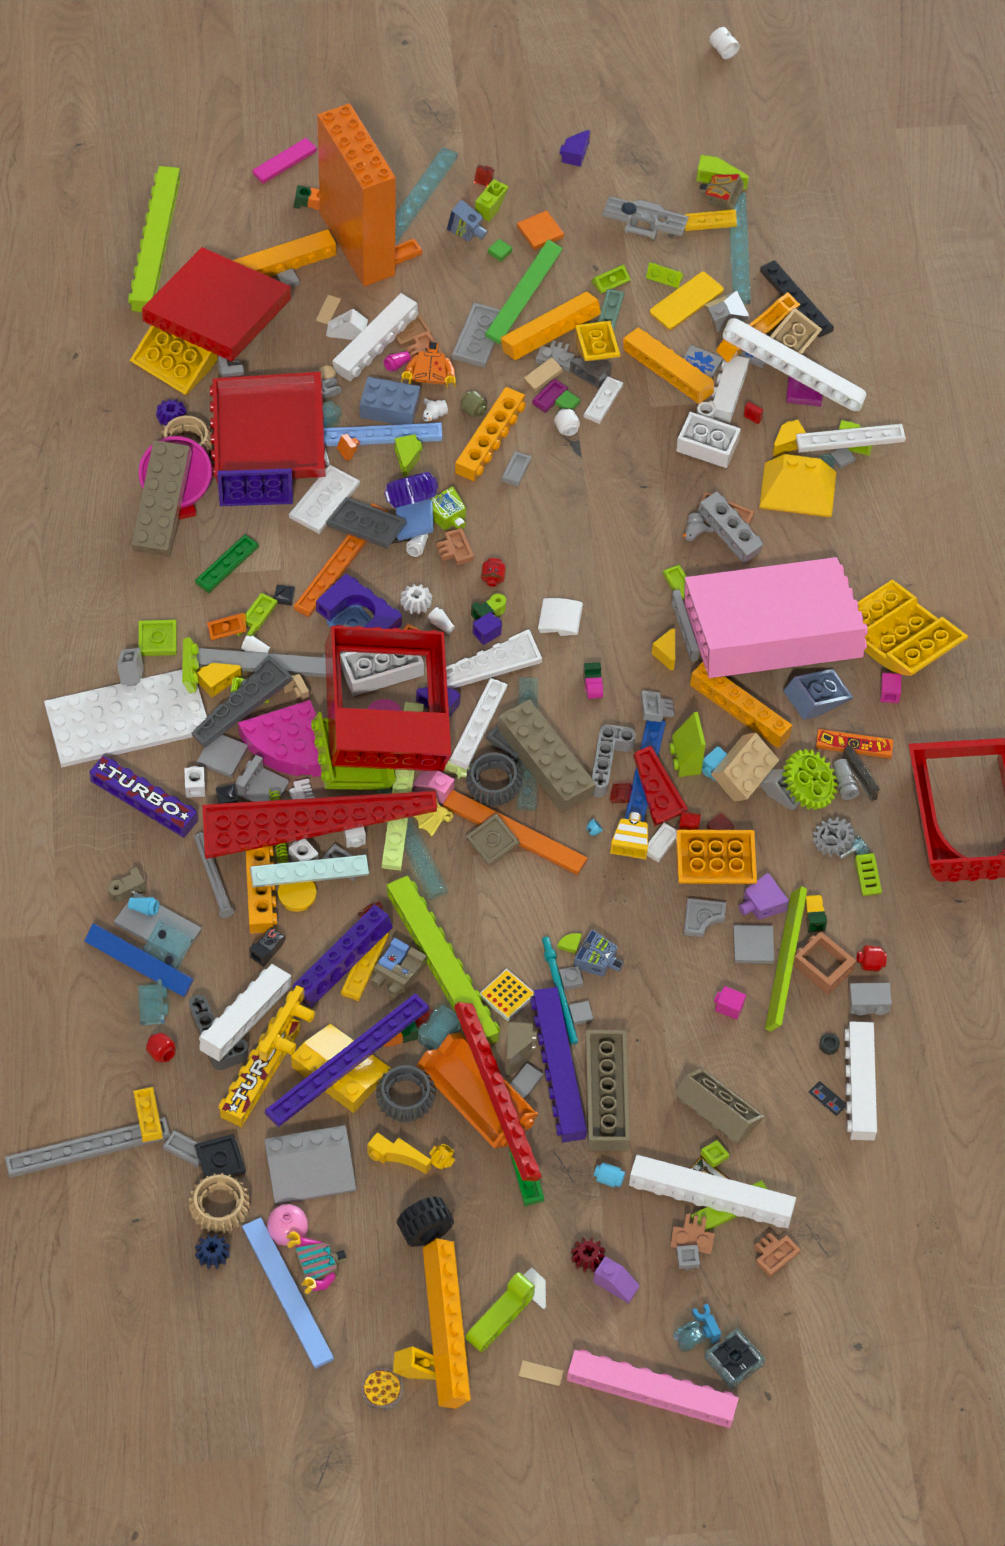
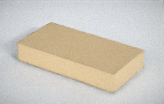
M551 357L525 376L524 380L534 392H537L561 374L563 369Z

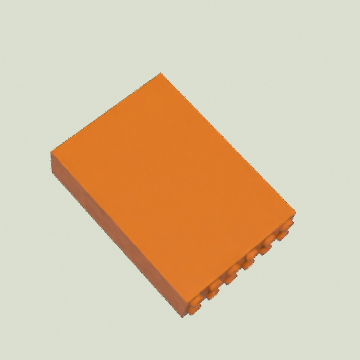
M350 103L317 114L320 215L363 287L395 276L396 177Z

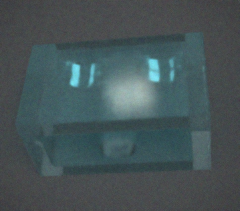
M443 1004L438 1010L435 1009L427 1024L424 1023L419 1028L418 1042L429 1050L438 1049L448 1034L456 1033L461 1028L457 1014Z

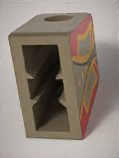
M740 174L714 175L709 184H701L700 193L705 194L710 205L733 210L744 184Z

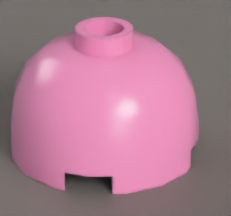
M285 1204L276 1207L270 1213L267 1220V1230L276 1245L287 1246L291 1239L286 1238V1236L291 1232H296L300 1237L306 1238L308 1220L298 1206Z

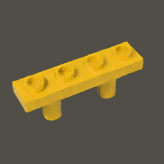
M296 986L294 991L288 993L287 1003L284 1008L280 1007L276 1016L277 1020L275 1023L270 1024L267 1030V1037L265 1040L262 1039L258 1045L259 1059L267 1062L276 1048L289 1055H293L297 1045L282 1038L284 1031L294 1016L309 1023L312 1022L315 1016V1011L300 1005L304 999V988Z

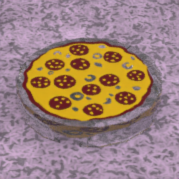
M377 1368L370 1371L364 1377L362 1397L371 1408L389 1410L394 1408L402 1399L404 1393L403 1381L393 1370Z

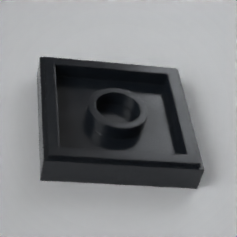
M234 1134L194 1145L204 1179H206V1176L210 1177L214 1174L221 1175L223 1173V1175L235 1177L246 1173Z

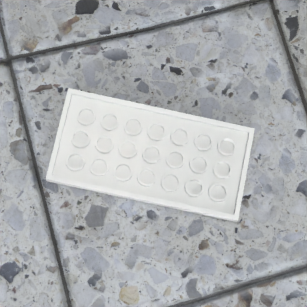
M182 670L143 678L140 683L134 686L116 684L44 701L61 768L101 759L102 756L110 757L193 737L192 732L207 718L198 685L196 684V692L189 693L182 683Z

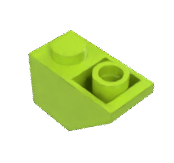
M493 179L475 201V211L484 220L490 222L499 211L508 191V186Z

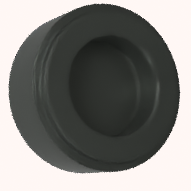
M825 1034L821 1037L819 1048L824 1054L832 1055L838 1051L840 1041L837 1036Z

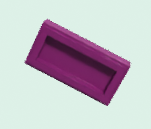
M553 379L532 400V404L547 413L555 405V400L566 390L568 391V387Z

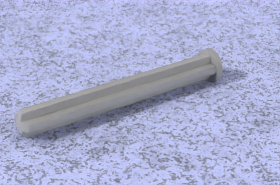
M204 832L196 833L195 841L220 909L219 916L221 918H228L235 911L230 907L214 859H205Z

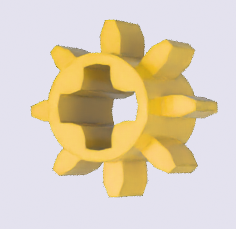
M446 1144L437 1145V1147L434 1145L429 1152L432 1156L431 1163L438 1169L451 1167L456 1160L453 1158L454 1150Z

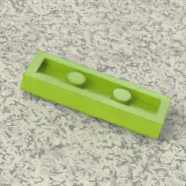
M191 637L183 638L182 683L189 693L196 692V684L199 682L197 676L199 648L196 643L194 644Z

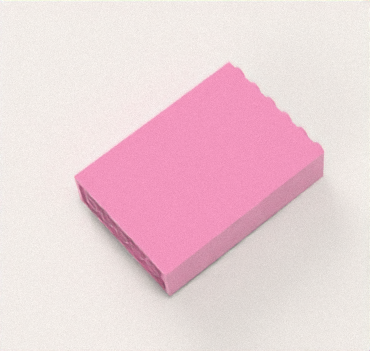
M837 557L685 577L684 606L708 678L847 660L864 656V649L867 648L865 635L868 634L867 625L863 624L862 612L858 611L857 600L853 599V590L849 588L848 577L844 576L843 565L839 563Z

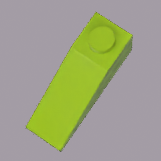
M701 155L696 181L710 183L714 175L740 174L744 184L743 189L747 190L749 179L747 174L718 157Z

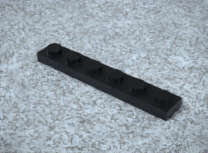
M775 260L760 267V272L779 294L783 296L788 292L800 304L797 310L822 329L817 336L818 338L834 331V326Z

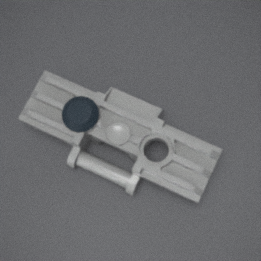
M610 196L602 214L604 217L627 222L625 233L628 234L630 232L650 237L651 240L656 239L658 231L682 236L689 216L666 211L662 205L642 200L631 202ZM659 218H665L667 221L660 222L658 220ZM641 220L649 222L651 230L635 226Z

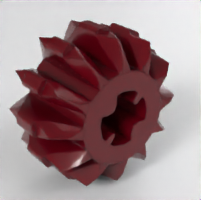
M583 1237L581 1243L576 1241L574 1244L575 1248L571 1249V1254L573 1255L571 1262L576 1263V1269L583 1267L584 1273L587 1269H590L592 1273L595 1272V1267L598 1268L605 1258V1247H600V1241L594 1243L593 1237L589 1241Z

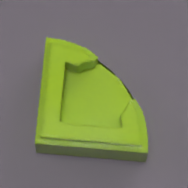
M572 933L564 936L559 941L557 949L576 954L582 934Z

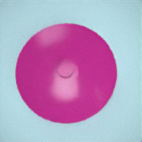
M171 436L158 440L190 446L192 456L181 508L196 503L207 492L212 480V466L207 453L197 442L186 437ZM152 445L145 451L139 464L138 475L142 489L144 488Z

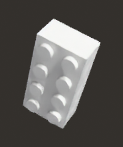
M358 652L340 654L341 670L352 696L424 675V662L421 656Z

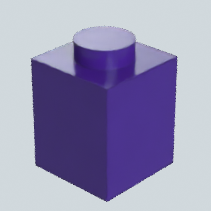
M491 612L473 622L472 633L483 646L500 636L502 631L501 620Z

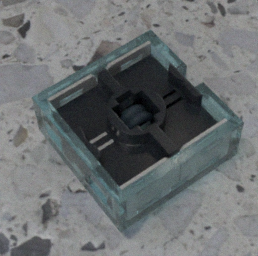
M736 1328L727 1335L722 1344L718 1342L706 1351L704 1357L731 1390L761 1368L765 1362V1358L739 1328Z

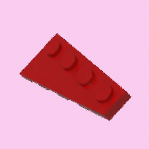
M652 746L635 752L633 757L654 827L680 816L682 811L687 812L686 804Z

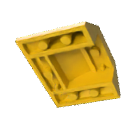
M784 454L767 461L764 464L759 508L832 517L836 471L819 458Z

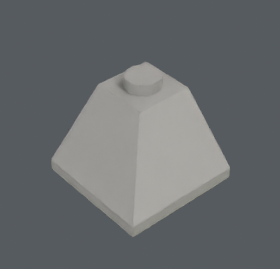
M737 290L704 304L717 332L724 330L728 320L731 318H736L742 322L750 319Z

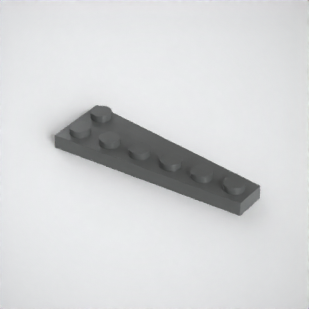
M270 655L267 656L253 670L254 673L248 680L245 678L241 682V687L236 692H232L228 696L229 699L224 704H220L192 732L193 738L204 748L293 681L292 675Z

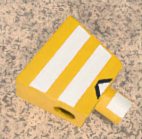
M633 812L630 813L629 819H620L611 842L610 854L647 859L648 824L640 822L641 815L639 813Z

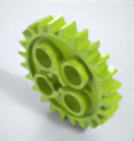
M807 749L799 750L790 755L789 759L785 760L786 765L783 766L786 772L782 773L787 778L783 783L788 784L786 790H791L790 797L795 796V803L800 801L801 807L806 805L807 810L811 808L813 810L822 809L831 804V800L835 799L834 794L837 793L834 787L838 786L834 782V779L837 777L832 775V772L835 770L829 768L831 763H825L826 757L820 758V753L814 754L812 749L810 751Z

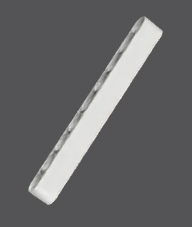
M736 318L728 320L722 334L726 341L849 410L856 412L861 410L866 398V392L863 389Z

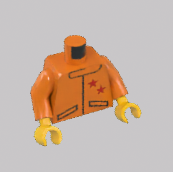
M428 342L427 352L419 351V354L415 355L407 364L405 372L402 373L401 382L404 379H408V384H411L413 380V382L446 385V388H448L449 383H453L454 387H456L455 369L450 359L445 357V354L438 353L439 343Z

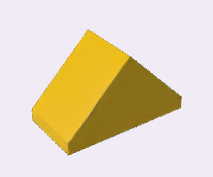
M670 629L655 641L652 646V655L669 670H674L675 629Z

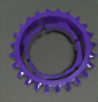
M428 471L389 482L384 493L387 502L393 508L435 497L438 484L436 477Z

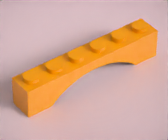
M787 292L748 325L767 335L778 327L794 308L797 309L800 304ZM725 339L716 349L718 354L727 363L744 351Z

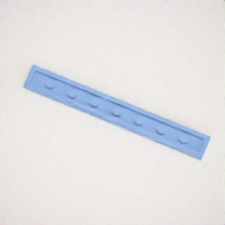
M441 423L324 428L325 446H337L341 435L348 434L351 439L357 438L360 445L394 443V438L416 434L417 441L421 442L442 441Z
M260 1217L243 1225L242 1229L314 1369L333 1361L334 1357L263 1220Z

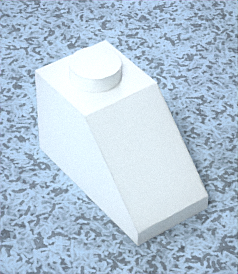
M351 309L328 321L326 336L354 340L367 327L368 319L356 310Z

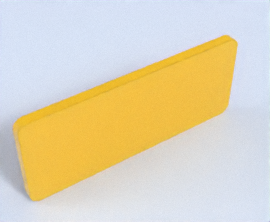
M700 272L650 309V314L667 329L672 330L704 307V304L711 302L722 294L724 288L706 272Z

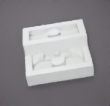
M543 598L538 626L539 632H558L560 636L578 635L583 603L570 599Z

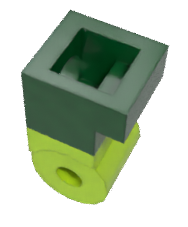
M494 594L490 600L481 605L478 602L472 604L470 615L475 620L480 619L489 612L495 617H499L506 610L505 596Z

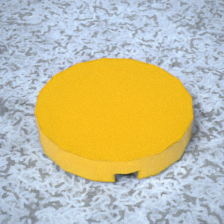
M313 881L279 885V902L289 911H305L316 901L317 890Z

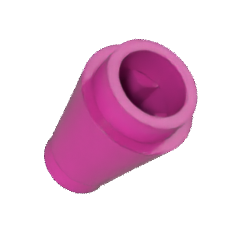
M405 351L387 355L383 363L387 371L395 372L409 362L411 357Z

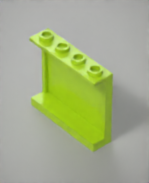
M321 712L317 713L311 722V728L315 734L314 744L318 750V764L321 765V780L324 782L325 789L389 790L396 782L394 769L332 767L329 755L328 718H322Z

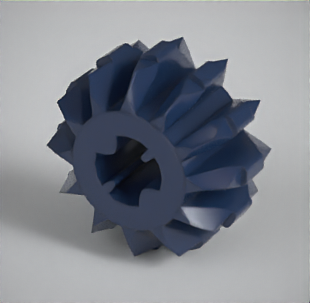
M217 1233L214 1235V1238L207 1234V1239L200 1238V1244L195 1246V1251H197L195 1257L199 1259L201 1266L206 1264L208 1270L212 1265L218 1269L219 1263L225 1265L226 1259L230 1258V1252H228L230 1245L225 1244L226 1239L224 1237L219 1239Z

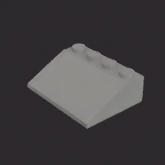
M345 1125L264 1139L275 1205L356 1191Z

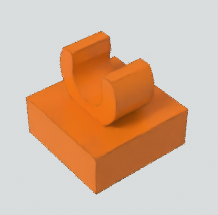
M348 434L341 435L337 450L345 460H350L353 458L354 452L358 450L356 447L360 445V442L357 438L351 439Z

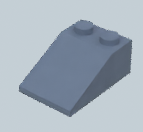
M834 669L796 676L784 690L789 701L803 720L818 717L853 699V696Z

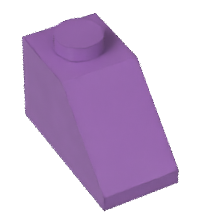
M606 1256L594 1272L593 1283L628 1304L640 1287L623 1266Z

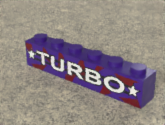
M102 756L89 771L92 783L183 838L186 837L198 822L197 811L192 806L183 804L177 797L168 795L162 788L153 786L147 779L138 777L129 768H123L118 765L112 758L108 759Z

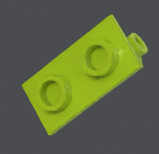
M649 262L646 274L647 279L675 288H679L680 281H682L684 276L681 271L669 269Z

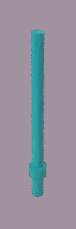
M543 937L545 961L549 964L554 986L558 989L570 1043L575 1045L578 1043V1039L558 971L556 952L552 949L550 938Z

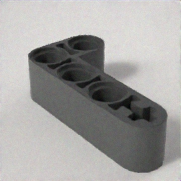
M195 995L189 1001L190 1015L200 1036L204 1030H208L211 1027L215 1018L206 998L202 995ZM205 1022L210 1023V1024L207 1025V1026L201 1025L202 1023H205ZM241 1038L220 1061L208 1055L213 1068L224 1070L246 1061L248 1058L247 1042ZM236 1049L243 1050L242 1052H235Z

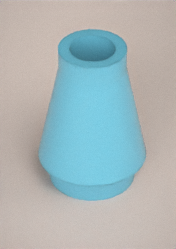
M131 897L128 902V908L147 916H152L158 913L159 901L154 897Z

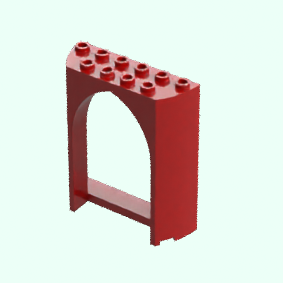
M1005 738L908 744L929 868L932 876L939 882L1005 878V848L997 856L968 858L955 850L944 838L936 818L926 759L998 755L997 760L1005 797Z

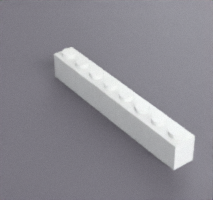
M636 1155L630 1174L629 1186L638 1190H647L657 1195H665L676 1200L688 1201L698 1206L711 1207L717 1211H725L739 1217L751 1218L757 1222H766L776 1227L789 1229L796 1202V1197L640 1155Z

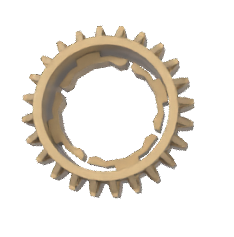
M193 416L176 417L164 426V430L161 431L160 439L183 433L196 434L201 439L199 445L208 456L212 450V432L210 427L199 418Z
M223 1173L221 1175L214 1174L210 1177L206 1176V1179L200 1180V1184L194 1185L195 1190L191 1191V1198H189V1210L192 1219H195L196 1225H201V1229H207L209 1233L213 1231L225 1234L226 1231H233V1228L239 1227V1223L245 1221L244 1217L248 1216V1209H250V1200L247 1188L243 1187V1183L238 1182V1178H231V1175L226 1176ZM214 1190H225L230 1194H234V1199L237 1203L231 1214L217 1218L210 1216L209 1213H205V1209L202 1207L204 1198Z

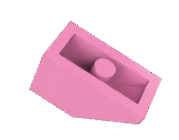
M440 771L421 772L413 783L412 789L418 792L436 791L438 802L443 804L451 791L454 790V779Z

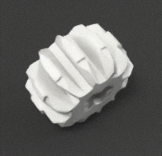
M413 584L412 588L407 586L405 591L401 593V605L405 611L410 610L411 615L414 612H417L419 615L420 611L426 613L427 608L431 606L432 595L429 593L428 587L423 588L422 584L419 587Z

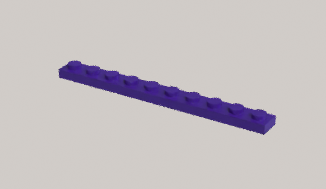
M415 993L265 1109V1115L277 1127H280L429 1010V1006Z

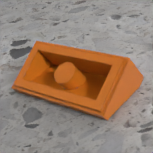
M245 613L207 622L211 641L246 632Z

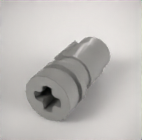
M839 759L833 763L835 776L839 783L838 789L843 800H851L856 798L860 792L856 780L853 779L851 767L847 759Z

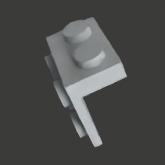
M255 755L254 759L247 763L244 774L240 775L236 781L237 793L239 797L250 802L271 801L269 799V790L271 789L270 792L280 791L279 795L282 796L289 785V781L263 768V758Z

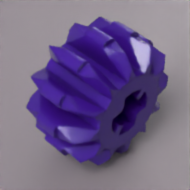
M169 398L167 402L162 400L161 405L157 406L156 418L159 420L160 425L166 426L174 418L186 416L187 410L183 402L178 403L177 398L174 401H171Z

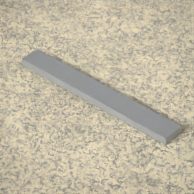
M199 648V654L197 655L199 668L208 666L211 663L239 665L241 671L253 672L270 655L291 675L300 674L302 676L326 677L325 658L204 648Z
M166 1118L159 1119L163 1139L143 1142L140 1125L136 1124L6 1156L5 1161L9 1178L168 1139L170 1133Z

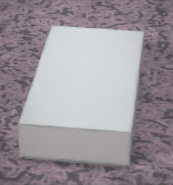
M663 823L648 843L647 856L659 863L674 844L677 830Z

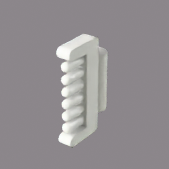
M309 779L294 781V788L289 790L291 799L315 798L313 796L314 793L311 792L312 788H310Z

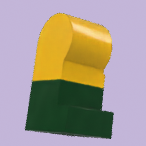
M806 896L804 906L808 933L825 931L827 917L823 907L822 896Z

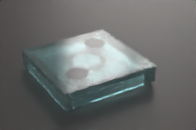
M158 920L143 951L178 970L193 939Z

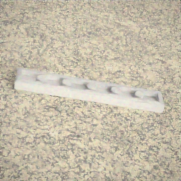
M902 424L796 434L799 452L905 442L906 439Z
M492 678L489 679L450 758L451 764L468 769L505 694L508 684Z

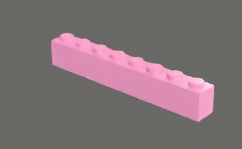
M574 1350L567 1374V1381L727 1428H731L739 1397H735L730 1392L722 1393L715 1391L710 1386L701 1387L694 1385L689 1380L680 1381L673 1379L671 1375L656 1374L648 1368L639 1369L632 1367L627 1362H615L607 1356H594L586 1350Z

